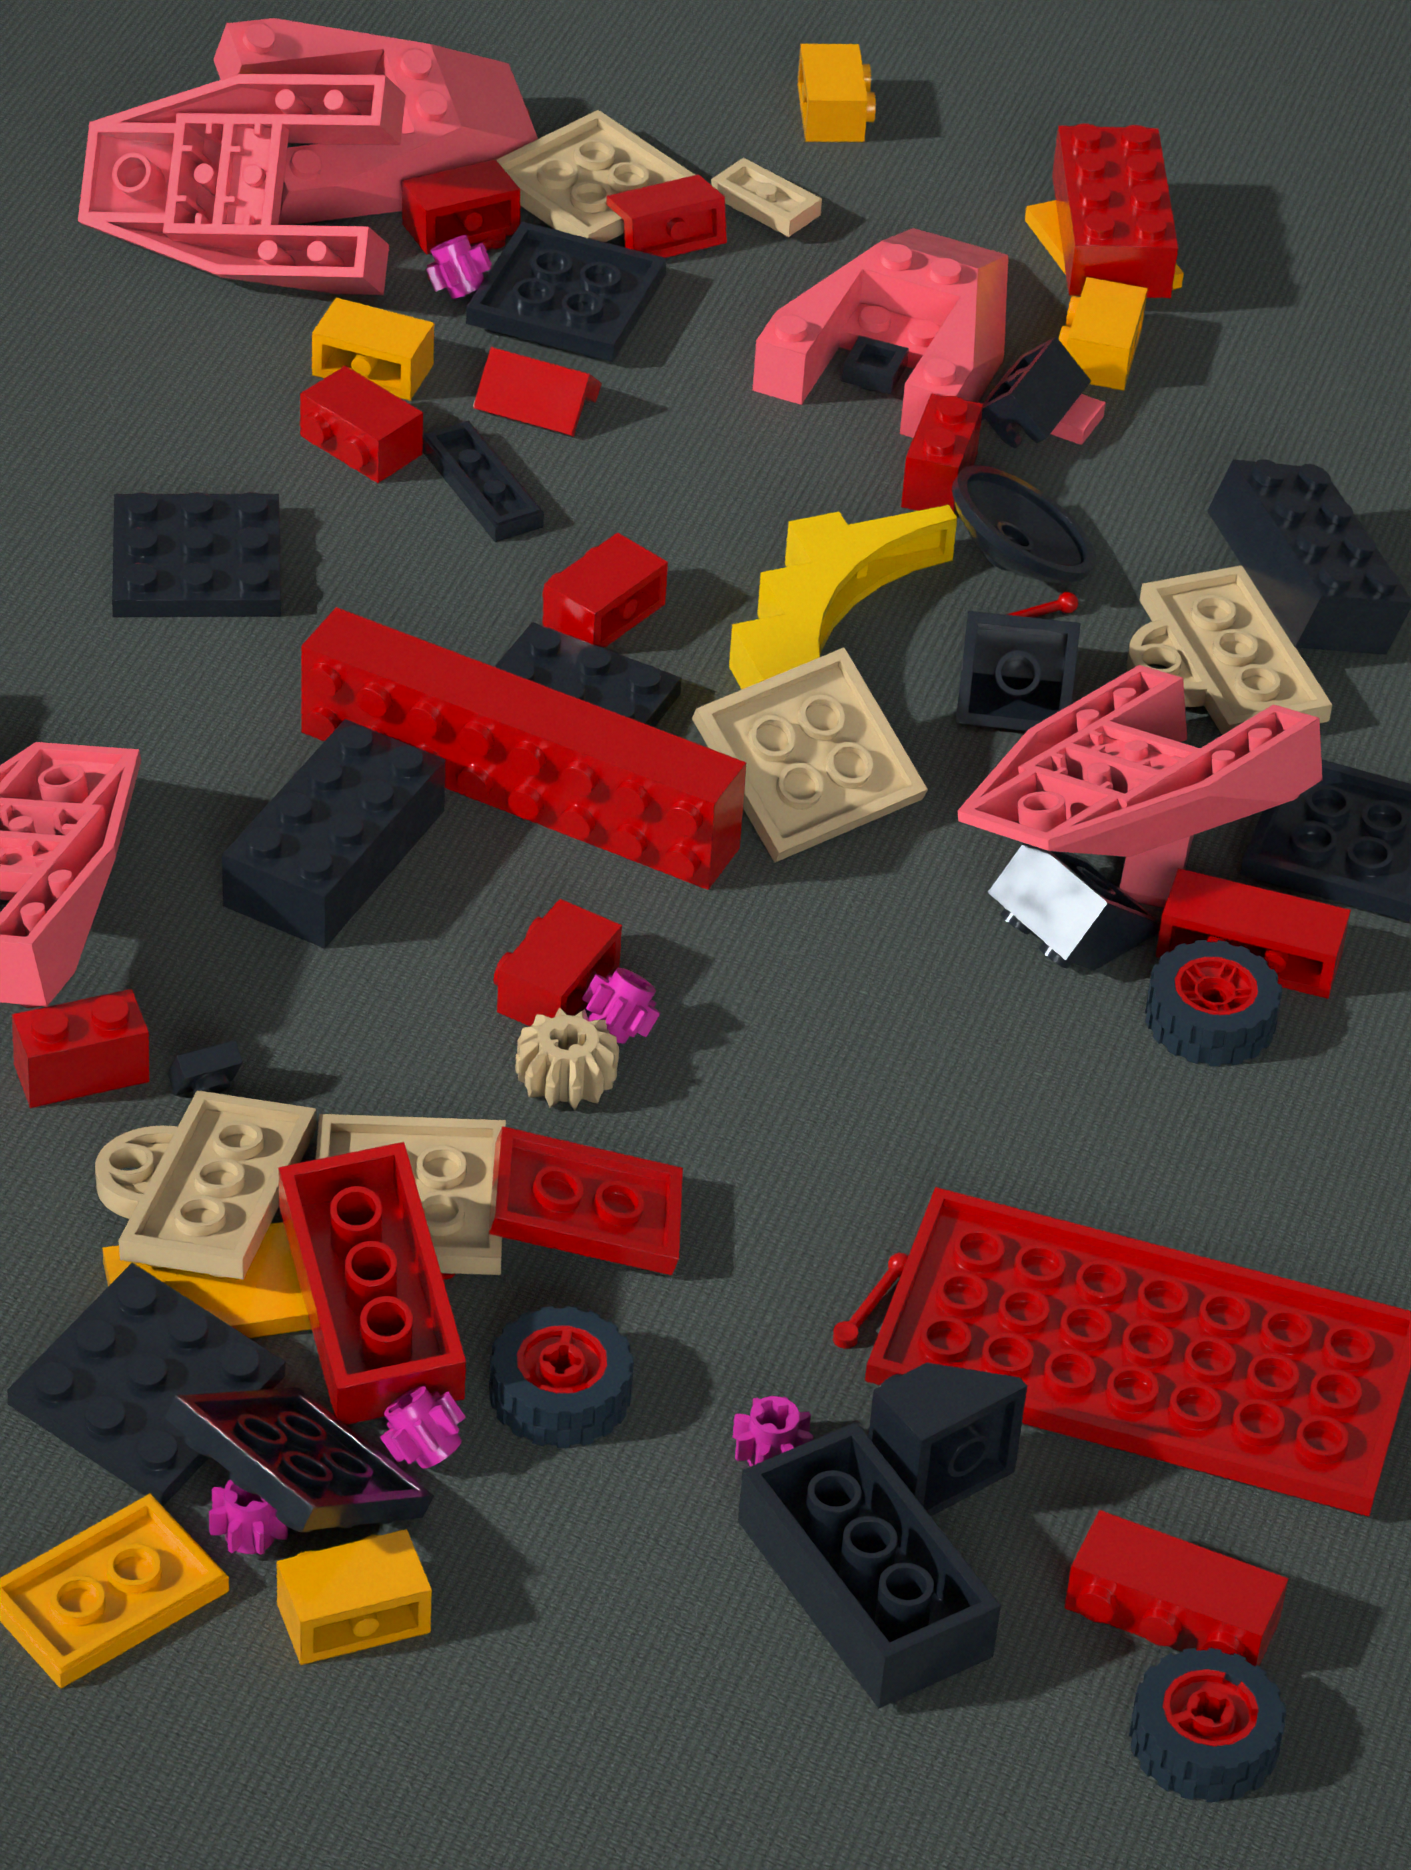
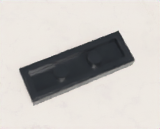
M470 421L423 434V453L494 542L543 528L544 512Z

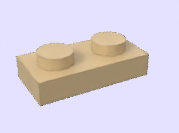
M745 158L740 159L711 179V185L725 196V203L788 237L821 215L822 198Z

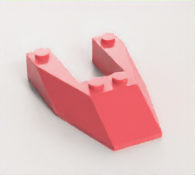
M270 18L226 23L213 59L220 80L237 74L386 75L406 95L400 145L312 144L287 147L279 225H295L402 211V180L493 159L497 160L538 139L509 63L433 44Z
M237 74L91 121L89 123L78 222L84 226L221 278L331 294L384 295L389 244L370 227L279 225L288 143L400 145L406 95L386 75Z
M915 228L880 241L774 313L756 340L753 391L802 405L839 347L851 350L859 335L909 348L907 367L914 370L904 387L900 434L914 438L931 393L942 396H956L966 401L978 403L1004 360L1008 255Z
M1138 665L1028 729L958 809V821L1047 851L1131 857L1293 801L1301 793L1321 782L1323 777L1320 719L1273 704L1202 748H1197L1182 743L1187 740L1183 678Z
M35 742L0 765V899L10 900L0 912V1003L20 1004L26 1008L47 1007L74 975L117 855L142 760L139 749Z

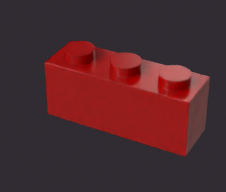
M1178 868L1162 913L1155 957L1160 958L1165 952L1170 953L1175 950V946L1183 943L1188 945L1198 940H1206L1207 942L1225 941L1233 946H1243L1250 949L1252 954L1257 957L1260 955L1267 961L1268 967L1274 969L1279 976L1278 985L1281 984L1282 988L1329 999L1344 949L1351 910Z
M1099 1510L1071 1565L1065 1609L1081 1614L1091 1621L1105 1623L1146 1638L1151 1643L1159 1646H1167L1183 1652V1649L1196 1648V1650H1208V1648L1222 1649L1221 1652L1230 1655L1236 1653L1245 1657L1246 1661L1253 1666H1259L1280 1622L1289 1578Z

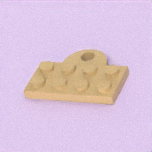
M1242 565L1142 584L1140 602L1152 622L1141 627L1133 635L1129 645L1127 672L1138 665L1152 668L1148 665L1159 664L1167 667V669L1155 670L1182 677L1184 681L1185 707L1205 706L1222 735L1273 704L1318 717L1320 723L1330 721L1332 703L1298 650L1293 646Z
M197 1090L178 1127L149 1126L123 1133L107 1143L101 1149L95 1163L96 1189L100 1200L109 1210L129 1219L119 1238L120 1260L147 1264L158 1268L167 1267L205 1273L215 1277L244 1279L279 1207L278 1167L301 1162L317 1129L316 1108ZM123 1168H138V1169H135V1170H128V1171H126V1170H120V1169H123Z

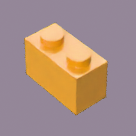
M801 44L797 86L805 142H864L866 122L875 121L876 99L875 93L870 92L871 66L870 64H862L860 45Z
M1087 277L1081 297L1071 296L1066 326H1062L1059 340L1090 378L1091 382L1089 384L1124 391L1142 331L1148 288Z
M335 298L312 332V375L326 378L346 365L395 396L411 401L434 365V323Z
M407 1529L384 1535H371L356 1542L319 1551H305L294 1557L277 1561V1605L300 1665L431 1633L432 1589Z

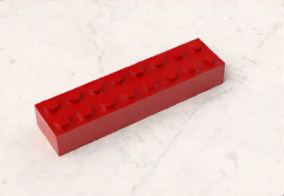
M338 607L328 615L301 646V733L325 741L344 719H347L446 759V789L707 890L710 889L740 849L747 762Z

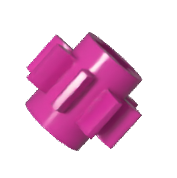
M463 235L431 249L435 262L428 264L425 270L435 292L446 287L451 299H455L478 290L485 279L483 272L490 270L492 263L483 242L471 247L467 235Z
M617 968L613 976L608 974L606 979L596 974L582 997L588 1003L586 1009L591 1012L588 1017L589 1021L606 1020L607 1030H609V1034L616 1036L617 1043H626L629 1036L635 1037L636 1033L647 1037L661 1012L654 1008L656 1002L652 1000L656 992L654 986L643 977L624 968Z
M418 1386L398 1397L384 1412L389 1421L387 1426L390 1430L385 1432L380 1438L397 1463L405 1459L408 1464H411L416 1460L421 1468H429L450 1456L462 1442V1439L457 1434L460 1431L457 1424L464 1420L466 1416L449 1391L442 1395L438 1391L430 1394L425 1386Z
M769 1396L762 1399L753 1398L750 1416L735 1414L734 1417L735 1459L737 1461L747 1460L751 1467L812 1441L814 1435L809 1433L811 1414L809 1412L799 1413L796 1405L788 1400L787 1397Z
M231 1479L227 1482L225 1489L213 1487L212 1510L209 1511L210 1535L217 1536L225 1534L228 1552L233 1553L237 1551L243 1554L258 1553L262 1555L272 1545L275 1538L287 1539L288 1526L278 1520L275 1515L276 1509L257 1494L239 1488Z

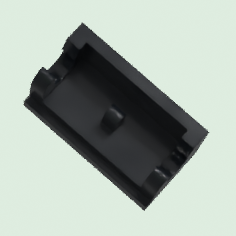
M1054 337L1018 358L983 402L981 420L986 419L999 437L1012 448H1017L1021 444L1022 439L1012 429L1011 423L1021 425L1025 430V434L1034 442L1039 443L1047 439L1091 380L1060 340Z

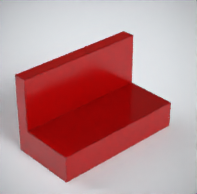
M699 174L606 196L607 206L624 220L625 248L667 258L727 243L725 196Z
M491 347L473 409L574 437L585 400L596 403L602 382L588 373Z

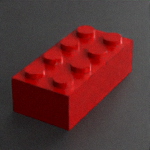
M1078 124L1076 126L1058 125L1052 177L1069 296H1081L1086 278L1089 277L1148 288L1146 298H1171L1178 243L1159 128H1146L1140 125H1130L1127 127H1097L1092 124Z
M400 1142L278 1167L279 1207L335 1417L345 1425L385 1417L384 1412L393 1401L418 1386H425L430 1394L438 1391L442 1395L449 1391L455 1401L464 1400L466 1359L405 1143Z

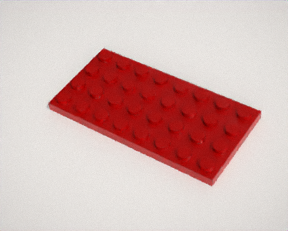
M935 1187L867 1362L865 1382L881 1385L889 1377L896 1374L903 1375L926 1362L1019 1377L1027 1385L1022 1424L1370 1517L1411 1371V1311Z

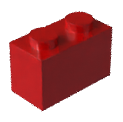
M496 159L402 180V225L426 255L432 254L431 249L463 235H467L470 244L483 242L488 236H498L503 233L506 236L512 235L520 225V188Z
M345 365L300 393V436L344 462L350 468L379 483L422 455L423 412Z
M931 393L906 455L901 501L902 508L922 511L949 505L955 514L956 507L952 493V484L963 468L974 465L978 453L983 404L966 401L956 396H942Z
M617 532L599 546L588 550L582 558L562 572L552 575L544 583L542 593V626L602 648L607 647L665 605L668 562Z
M559 899L544 917L539 916L534 919L526 933L525 939L513 953L506 952L498 962L493 978L494 984L498 986L497 1012L527 1026H531L534 1023L536 1014L554 1018L559 1007L566 1015L576 1016L588 1005L582 997L595 975L598 974L606 979L608 974L613 976L616 969L620 968L622 925Z
M132 989L12 1014L14 1066L30 1108L150 1082L149 1031Z

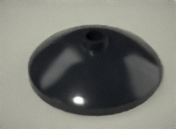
M980 465L963 468L953 481L952 493L954 504L964 526L976 545L984 552L987 560L997 568L1011 571L1030 579L1054 583H1069L1083 580L1095 566L1096 553L1084 530L1060 505L1029 483L999 469Z

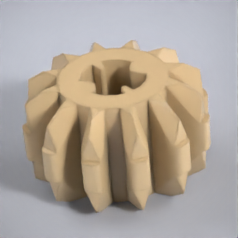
M560 1007L554 1018L536 1014L534 1023L530 1027L522 1028L521 1036L518 1039L515 1063L518 1081L525 1083L529 1097L545 1096L549 1108L559 1101L568 1102L574 1110H576L581 1099L598 1103L603 1091L612 1089L613 1082L617 1078L619 1046L616 1036L609 1034L606 1020L589 1021L585 1009L576 1016L566 1015Z

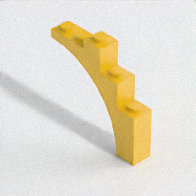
M947 505L847 525L840 512L788 521L786 567L760 572L757 610L759 619L732 624L729 669L741 690L819 658L834 627L853 606L881 586L914 571L953 561L958 518L951 507Z

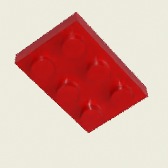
M502 1126L495 1143L488 1234L672 1275L679 1260L683 1168Z

